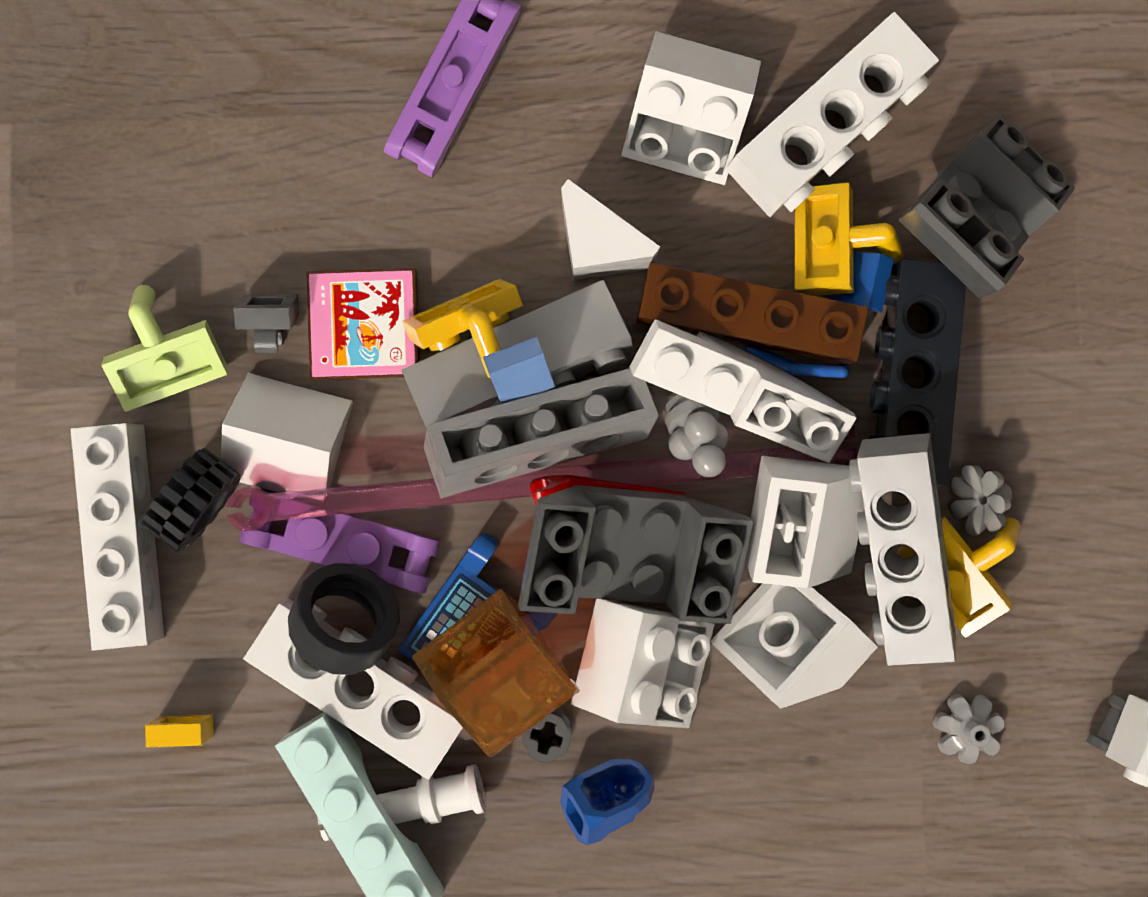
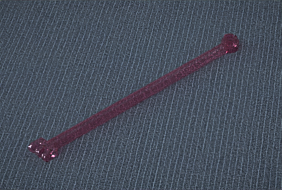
M855 426L850 428L844 440L856 437ZM788 446L724 452L726 458L725 468L715 477L699 475L693 468L692 459L681 460L676 457H663L544 468L445 498H440L434 478L269 494L262 489L248 487L235 491L228 499L226 507L241 508L247 499H256L261 505V513L257 518L249 519L243 512L227 515L230 523L237 529L255 531L266 526L269 521L532 497L530 491L531 481L551 475L567 474L640 486H655L758 476L761 456L821 463L827 462ZM857 448L838 449L830 464H837L839 460L857 459Z

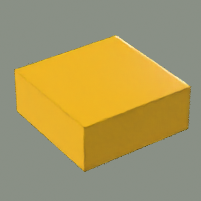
M213 714L159 716L145 725L146 747L201 746L214 736Z

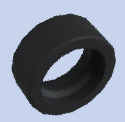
M333 563L316 569L303 581L288 615L289 637L298 654L315 668L331 674L354 675L372 668L386 653L400 623L399 602L389 584L374 571L356 564ZM325 596H344L358 602L368 611L375 624L373 635L363 642H344L331 637L319 627L312 614L315 602Z

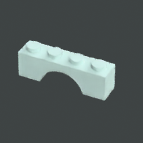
M323 712L288 733L275 745L366 897L443 896L445 889L418 844L410 841L401 833L380 803L365 771L361 750L345 725Z

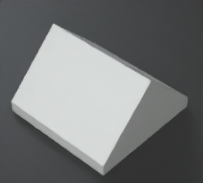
M568 179L561 188L562 208L573 280L647 270L649 264L655 261L660 246Z
M248 373L222 423L221 460L241 475V483L325 505L353 401Z

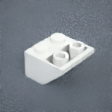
M656 31L645 63L621 156L725 185L728 176L726 168L733 160L754 96L761 61Z
M761 456L751 519L754 522L745 558L752 582L810 588L852 572L859 537L857 514L864 511L862 493H853L849 466Z
M596 599L571 704L616 723L689 728L697 705V694L705 661L710 652V641L714 623L680 621L672 612L635 603Z

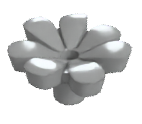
M978 465L964 466L962 468L963 477H954L951 481V490L960 496L961 500L952 502L950 510L957 519L968 516L965 524L968 534L977 536L984 532L986 527L991 533H996L1007 524L1003 512L1010 509L1012 490L1004 483V477L998 471L984 473Z
M961 694L950 696L947 704L952 713L949 715L940 712L933 719V727L947 734L939 740V750L946 755H953L958 752L959 761L966 764L976 763L979 751L992 756L997 754L1000 750V744L993 735L1004 729V720L999 713L990 714L992 703L989 698L984 695H977L974 697L971 705H969Z

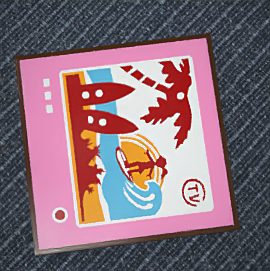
M415 268L306 271L310 380L404 378L401 370L420 362L419 346L409 340L402 322L418 314L417 270Z

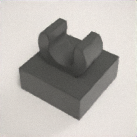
M244 294L233 308L235 329H254L255 353H278V345H283V329H291L299 316L298 294Z

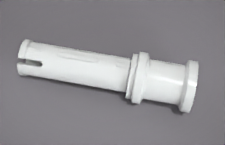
M476 764L467 766L466 771L463 773L437 779L431 776L429 780L422 776L420 780H417L414 787L377 795L394 824L423 818L425 823L435 824L441 822L442 816L468 810H473L476 814L486 812L483 782ZM317 816L318 825H321L322 823ZM325 828L320 829L324 841L332 840Z

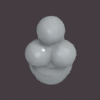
M679 394L674 396L666 405L667 415L665 424L669 434H671L668 441L669 450L678 459H692L693 468L699 475L704 477L719 475L726 465L725 453L722 450L726 447L729 440L727 429L723 424L717 422L719 411Z

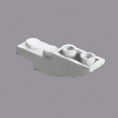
M656 319L629 366L634 377L731 416L734 425L827 463H830L857 418L853 412L830 397L750 353L704 332L699 331L698 335L694 336Z

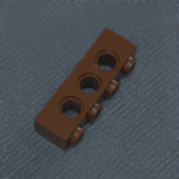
M650 263L646 272L636 323L652 326L656 319L689 334L698 335L699 331L723 341L849 365L858 361L868 307Z

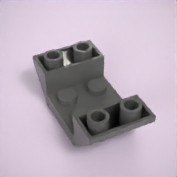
M997 114L935 177L899 218V221L980 298L998 292L1008 283L1024 260L1018 251L1029 236L1062 208L1075 187L1068 181L1066 173L1059 165L1046 160L1029 144L1028 138L1022 129L1013 123H1007Z
M575 485L539 498L536 505L518 607L520 611L575 614L578 598L666 603L680 621L731 624L754 521L748 516L681 494Z

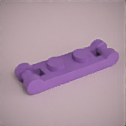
M501 0L460 1L386 142L384 153L397 160H401L402 157L407 158L418 164V171L431 178L437 174L450 144L504 42L514 29L522 12V5L512 0H505L504 2ZM478 14L493 21L488 32L472 25L473 20ZM419 123L435 131L428 145L413 138Z
M253 488L249 505L254 506L249 525L242 526L239 542L325 566L333 563L356 564L374 571L389 584L414 592L426 593L430 577L425 574L430 557H436L440 540ZM275 512L289 516L284 535L269 531ZM396 546L410 550L405 569L390 565Z

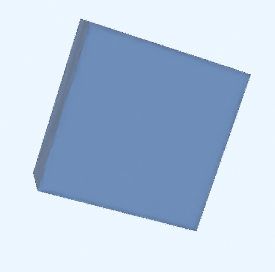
M537 337L483 357L501 404L532 396L555 387Z

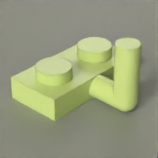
M140 285L134 290L128 313L142 343L103 357L101 364L125 412L227 375L228 371L225 359L206 320L166 335L162 334L152 313L156 294L153 288L148 285Z

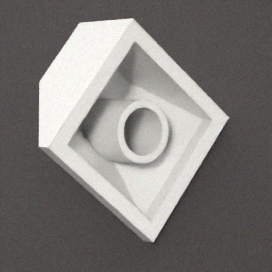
M764 583L733 615L731 624H725L710 641L780 709L842 688L878 648L847 616L812 587L800 588Z

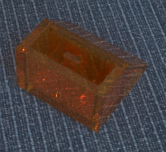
M499 589L412 656L439 701L486 755L491 758L580 691L527 611H520L518 607L519 602L502 589Z

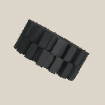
M206 448L196 451L193 457H189L184 461L180 470L177 469L171 475L172 479L168 484L162 486L159 490V496L152 500L149 505L150 509L142 518L141 526L177 553L183 552L186 547L193 544L196 537L202 535L206 526L214 521L219 510L223 509L228 501L226 500L233 495L236 490L235 487L240 482L241 475Z

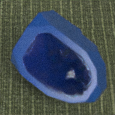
M611 759L580 773L562 786L560 804L566 821L578 841L585 845L599 842L609 833L634 821L635 815L640 813L651 802L655 789L654 778L648 769L639 762L631 759Z

